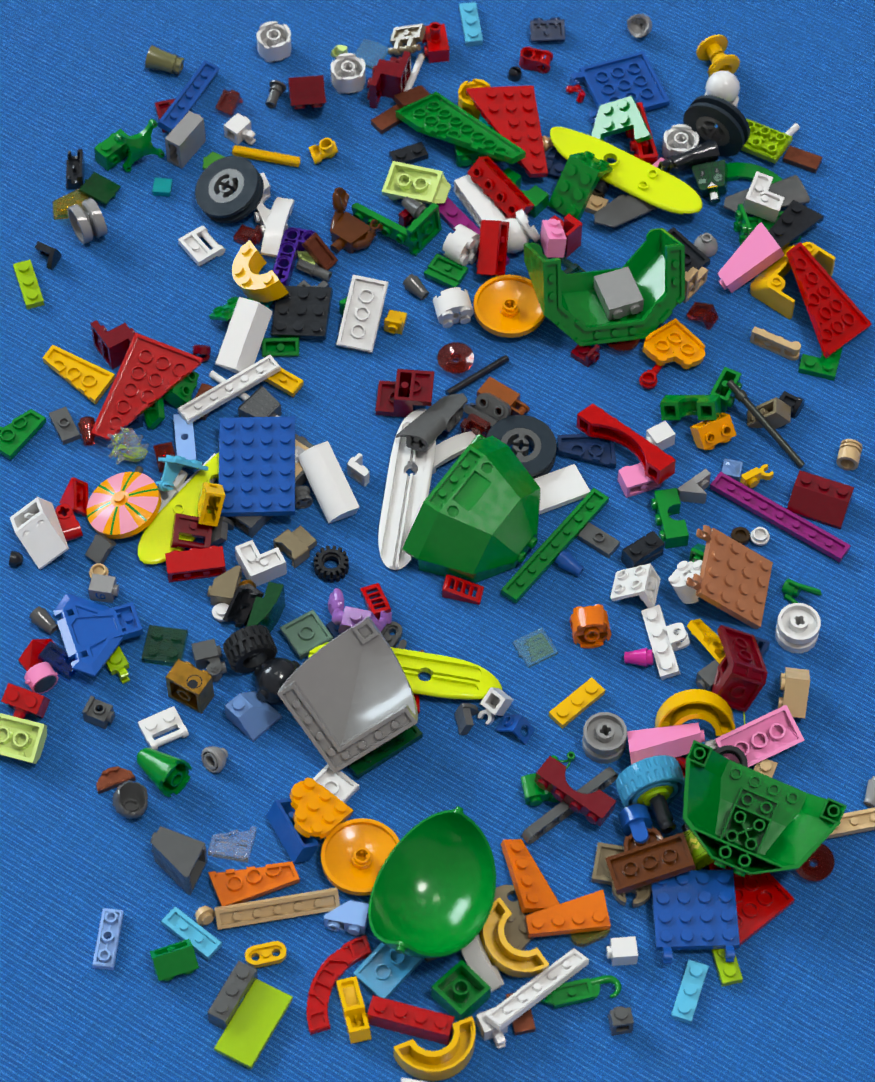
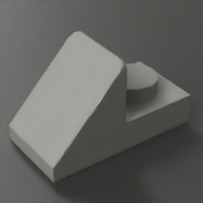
M704 469L677 488L681 502L706 503L707 493L704 490L709 486L711 476L707 469Z

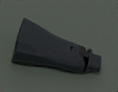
M711 139L689 151L673 155L671 158L666 157L664 161L659 162L658 168L661 171L675 174L691 170L692 166L715 162L720 156L718 145Z

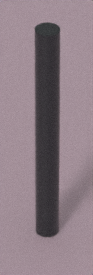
M502 356L447 389L446 394L452 395L507 363L509 361L508 356Z

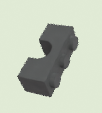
M241 961L237 962L207 1012L209 1023L223 1030L226 1029L237 1011L241 999L244 995L246 996L255 979H258L257 969Z

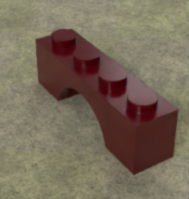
M549 756L536 772L534 782L542 790L552 793L558 801L568 804L574 812L584 815L590 823L601 827L615 809L616 800L601 790L589 794L573 790L565 778L566 766L552 756Z

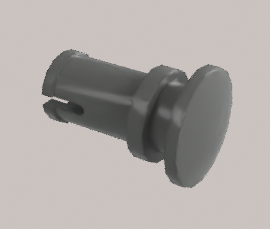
M272 80L269 83L270 93L265 105L269 108H276L279 96L286 90V86L280 81Z

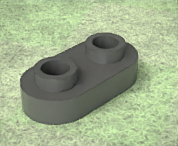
M481 393L477 396V408L492 418L501 420L511 415L510 405L493 394ZM483 399L486 401L485 406L482 403ZM498 408L501 409V414L498 413Z
M394 621L387 624L381 631L390 647L395 648L402 637V627Z

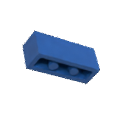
M290 798L275 800L266 817L292 862L298 863L310 860L319 847V843L315 837L310 836V838H306L295 829L293 815L296 810L291 806L292 801Z

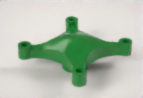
M150 119L145 129L138 134L124 136L121 133H117L115 135L118 142H124L128 146V158L122 165L126 172L131 171V166L136 160L146 155L156 154L159 158L164 157L165 153L163 150L152 145L151 134L158 125L154 119Z

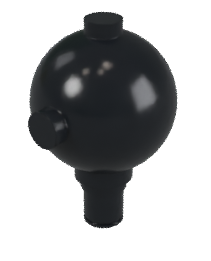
M277 657L265 661L261 666H257L254 676L258 699L262 702L267 701L271 704L283 705L284 703L277 693L283 683L300 664L295 660L291 661L286 658Z

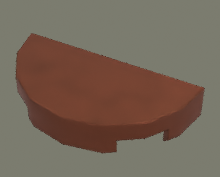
M119 766L110 767L101 773L102 775L96 784L98 794L117 788L125 781L130 780L133 782L136 780V777L130 770L120 768Z

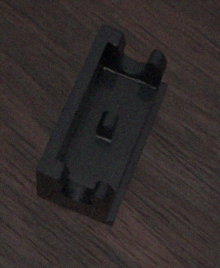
M78 149L77 156H72L71 151L67 153L66 190L80 189L84 185L85 161L83 149Z
M249 583L238 586L223 620L226 622H236L235 627L238 628L247 627L256 596L262 598L264 593Z

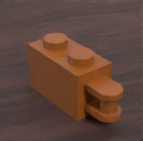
M489 377L477 391V396L481 393H491L507 402L511 407L512 416L524 415L530 411V408L520 401L519 393L492 377ZM483 399L482 403L485 406L486 401ZM498 408V413H499V414L502 413V411H501L500 408Z

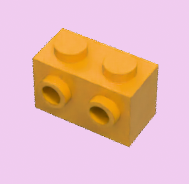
M721 413L717 420H704L690 426L696 447L705 451L715 448V445L718 443L729 442L732 437L736 436L730 414Z

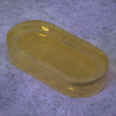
M610 930L572 933L571 940L574 945L585 947L606 938Z

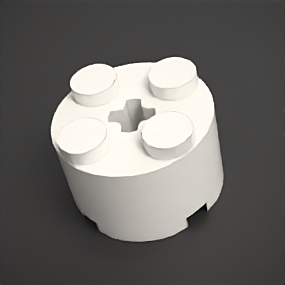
M276 21L262 24L256 34L259 55L268 63L288 58L291 55L292 49L289 27L285 24H278Z
M340 54L331 63V82L338 93L360 92L364 88L366 82L365 62L361 57H356V54Z
M677 124L668 131L666 130L662 147L664 158H671L673 155L684 153L697 147L699 142L698 133L691 130L692 127L684 124Z
M459 224L455 227L456 231L454 233L450 232L442 250L445 252L443 254L445 257L459 265L466 266L469 263L473 264L477 259L476 254L480 243V235Z
M460 287L449 288L440 292L441 296L438 298L437 296L433 298L438 321L444 328H449L454 323L467 324L471 321L470 317L474 311L466 289L461 291Z
M702 560L680 562L677 565V569L668 579L678 597L685 604L699 601V597L696 596L697 590L688 587L686 581L688 577L693 579L694 574L700 575Z

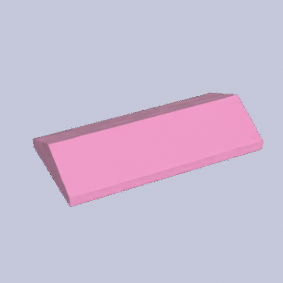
M787 705L715 739L718 748L732 745L743 751L747 758L748 768L804 741ZM730 753L722 755L727 759L740 764L738 758L735 755Z

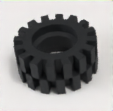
M326 546V550L321 548L320 552L317 551L316 556H314V570L320 580L323 578L324 582H327L329 579L330 583H333V580L336 579V582H339L340 577L344 579L345 574H348L349 559L346 552H342V548L339 547L336 550V546H333L332 549ZM329 560H335L339 565L335 568H327L324 566V563Z

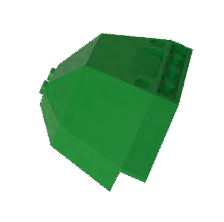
M494 436L468 445L423 502L402 551L418 560V567L421 571L444 577L452 575L472 583H478L515 568L518 563H522L525 560L527 551L530 548L533 549L538 542L541 488L507 444Z
M695 740L686 756L682 820L710 858L715 860L714 865L723 869L726 866L733 868V873L745 877L746 874L757 875L798 870L837 828L847 805L833 799H825L806 793L729 760L713 751L712 747Z

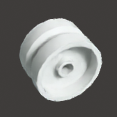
M793 603L784 607L778 616L775 630V638L778 644L784 650L791 653H804L812 649L818 640L821 626L818 612L804 603Z

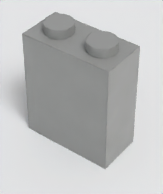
M189 111L165 138L167 161L181 169L206 142L204 118L199 114Z
M629 267L594 276V289L608 320L620 319L623 316L643 311L644 299Z

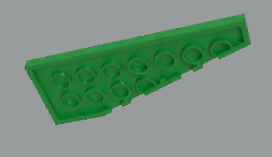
M434 92L395 111L398 119L417 132L510 164L526 158V151L438 92Z

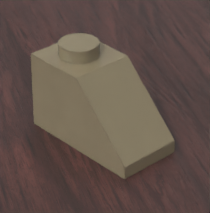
M777 397L756 406L775 429L791 422V407ZM747 410V426L764 428L751 412Z
M237 565L214 578L213 585H210L208 588V597H210L211 605L219 603L230 605L238 584L242 579L241 566Z

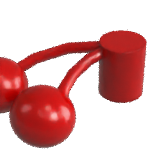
M580 85L566 87L567 93L578 92L576 101L583 102L586 94Z

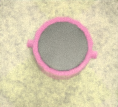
M41 662L31 667L26 672L24 679L32 692L42 694L52 689L57 684L59 677L50 663Z

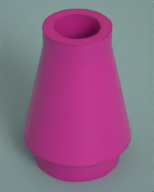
M643 648L625 652L624 661L625 663L648 667V665H653V650Z

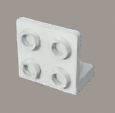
M651 563L617 571L610 598L612 601L639 595L647 608L654 607L661 579Z

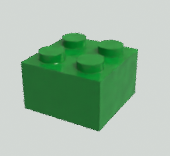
M460 960L431 986V997L451 1016H454V1019L458 1022L470 1017L491 998V987L463 960Z

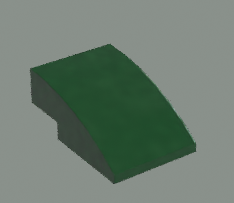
M268 582L264 598L257 596L255 598L247 626L263 625V627H267L269 632L274 629L285 607L283 584Z

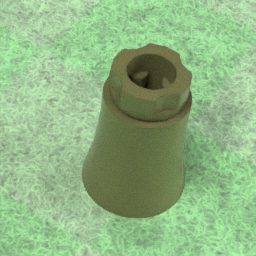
M153 45L149 48L145 61V68L156 69L178 75L182 72L184 58L161 50Z

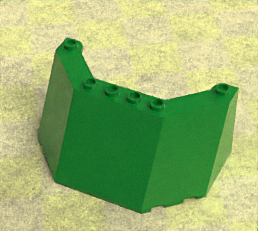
M663 228L650 230L646 235V241L622 267H629L644 299L643 311L613 320H608L595 292L594 276L622 268L566 274L561 270L560 258L549 259L543 254L541 246L537 243L524 244V262L543 314L580 346L644 339L651 332L655 331L661 323L663 324L673 313L672 310L678 303L681 304L685 299V245Z

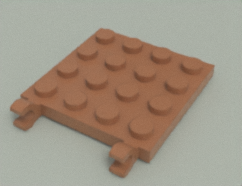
M707 525L703 526V530L698 528L696 536L707 541L700 575L694 574L693 579L688 577L686 585L697 590L696 596L752 628H760L773 562L715 528L711 529Z

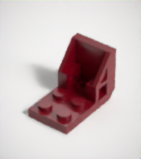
M720 625L717 632L725 652V657L717 668L712 692L722 697L730 708L746 712L765 685L768 672L754 635Z

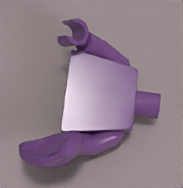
M335 588L330 594L328 610L332 615V622L340 625L338 633H343L368 616L380 632L387 624L392 622V612L385 613V611H381L378 620L371 611L349 606L344 608V596L340 589Z

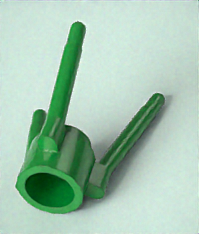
M789 578L782 587V592L785 593L784 598L792 603H798L793 596L797 597L801 590L819 596L822 595L821 590L800 584Z

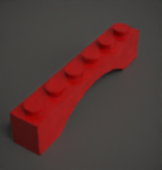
M592 403L577 414V428L589 437L611 440L628 448L640 460L645 475L656 483L661 484L675 473L676 460L672 456L647 441L643 436H640Z

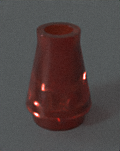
M83 417L78 423L85 446L95 444V436L91 434L96 422L93 417Z

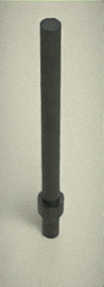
M730 380L726 385L735 394V398L745 405L799 469L803 467L805 463L748 399L747 393L743 389L741 390L733 380Z

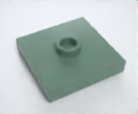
M314 610L280 627V632L300 659L309 655V652L315 647L334 639Z

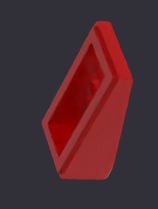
M446 575L442 597L480 605L484 586L452 575ZM466 589H469L468 595L465 594ZM473 590L477 591L476 597L472 596Z
M379 583L360 588L368 610L373 612L378 620L381 611H385V613L391 612L390 605ZM377 590L376 592L367 594V592ZM379 595V597L370 599V597Z

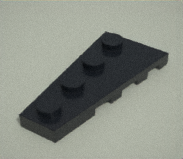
M793 200L768 232L783 251L788 247L789 243L796 241L804 232L810 231L815 224L822 222L824 216Z

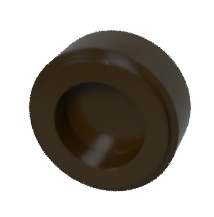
M737 527L732 530L731 538L745 546L750 541V532L744 527Z

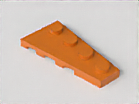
M503 839L501 847L522 913H535L560 904L522 839Z
M292 861L268 864L265 867L258 868L252 866L243 870L234 871V869H228L226 872H208L221 906L244 903L300 882Z
M603 890L525 916L528 938L610 930L611 927Z

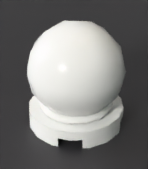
M729 71L713 73L706 82L705 95H713L725 99L737 108L740 84L737 77Z
M523 209L515 212L516 218L503 220L510 222L507 253L515 254L523 251L524 244L529 243V240L536 242L540 239L535 226L530 227L528 224L529 217Z

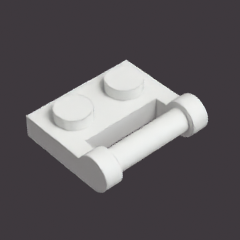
M200 226L178 239L179 245L198 266L225 253V248L211 237L205 226ZM199 237H203L213 249L210 250Z
M174 706L138 722V726L149 747L155 750L180 737L185 738L189 736L188 730ZM178 728V730H176V731H174V732H172V733H169V734H167V735H165V736H163V737H160V738H158V739H156V740L153 739V738H155V737H157V736H160V735H162V734H164V733H167V732H169V731H171V730H173V729Z

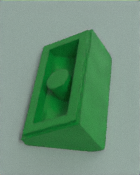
M263 338L262 357H267L268 355L272 357L299 356V338Z

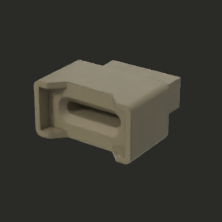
M301 525L293 532L287 529L273 540L274 548L278 547L280 551L284 552L292 560L294 568L310 557L309 551L317 546V540Z

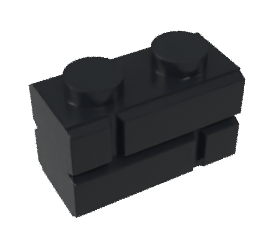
M651 531L646 536L622 549L621 561L628 569L649 564L663 555L664 542L654 531Z

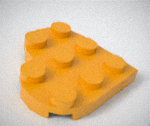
M676 318L651 332L646 337L642 348L647 357L655 361L657 365L663 366L666 363L675 361L683 369H690L701 364L706 354L705 345Z
M306 778L304 781L296 783L289 795L292 801L291 806L296 810L293 815L294 827L306 838H310V836L320 837V839L325 838L339 824L347 820L354 811L312 778Z

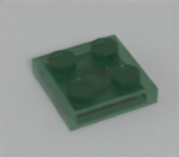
M149 625L141 658L142 662L174 666L178 659L182 661L188 630Z

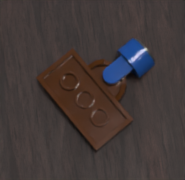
M631 804L622 809L618 818L623 833L626 835L624 840L625 852L605 858L617 895L696 869L683 832L663 838L654 827L651 829L652 820L646 806Z

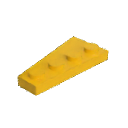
M52 345L43 356V362L95 405L115 380L114 373L55 345Z
M701 619L691 620L687 625L688 629L720 664L725 657V652L719 636Z

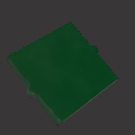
M93 172L89 179L85 180L79 192L107 206L111 199L115 198V194L120 190L121 186Z

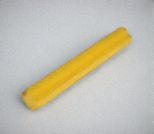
M234 145L232 149V155L293 167H299L301 163V158L297 156Z

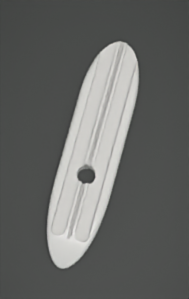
M417 409L406 416L397 434L427 409ZM395 437L378 530L380 556L383 563L391 570H399L405 567L412 559V556L402 551V548L423 502L429 495L436 441L426 451L421 452L408 448L406 446V437ZM415 467L418 469L415 475L412 473L408 476L406 473L409 468Z

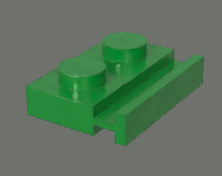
M436 254L428 265V269L424 271V277L448 288H454L460 285L468 273V267L459 265L453 260Z

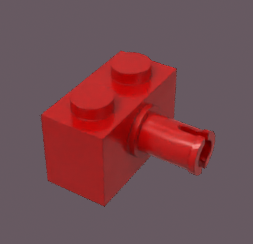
M432 22L430 25L425 26L426 30L422 40V44L425 43L426 45L424 46V55L428 56L429 63L449 61V45L445 24Z
M8 683L1 702L14 707V717L24 719L26 714L30 713L43 718L50 699Z

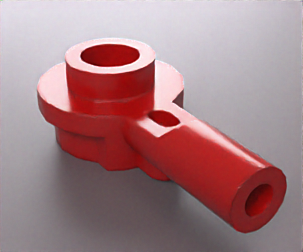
M655 364L652 370L644 372L639 378V384L643 388H654L658 382L657 374L663 366Z

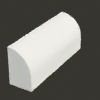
M470 175L454 180L455 194L479 228L481 220L503 221L507 219L502 210L495 206L494 201L483 193V189L471 180Z
M323 442L302 452L297 458L328 524L355 515L359 505L329 442Z

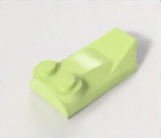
M393 161L382 189V194L388 196L391 200L404 199L408 196L422 203H445L451 185L446 180L443 171Z
M0 713V755L36 764L41 757L46 741L47 725Z

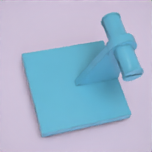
M166 455V458L158 457V461L164 462L165 466L162 480L157 481L155 484H159L157 487L161 491L173 490L174 488L170 486H174L173 482L182 467L208 471L209 467L203 466L201 461L187 460L185 457Z

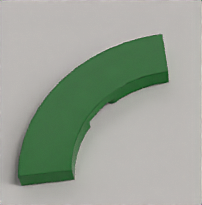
M742 162L727 163L728 181L741 178L749 179L752 182L756 171L773 177L771 184L782 180L771 170L759 165Z

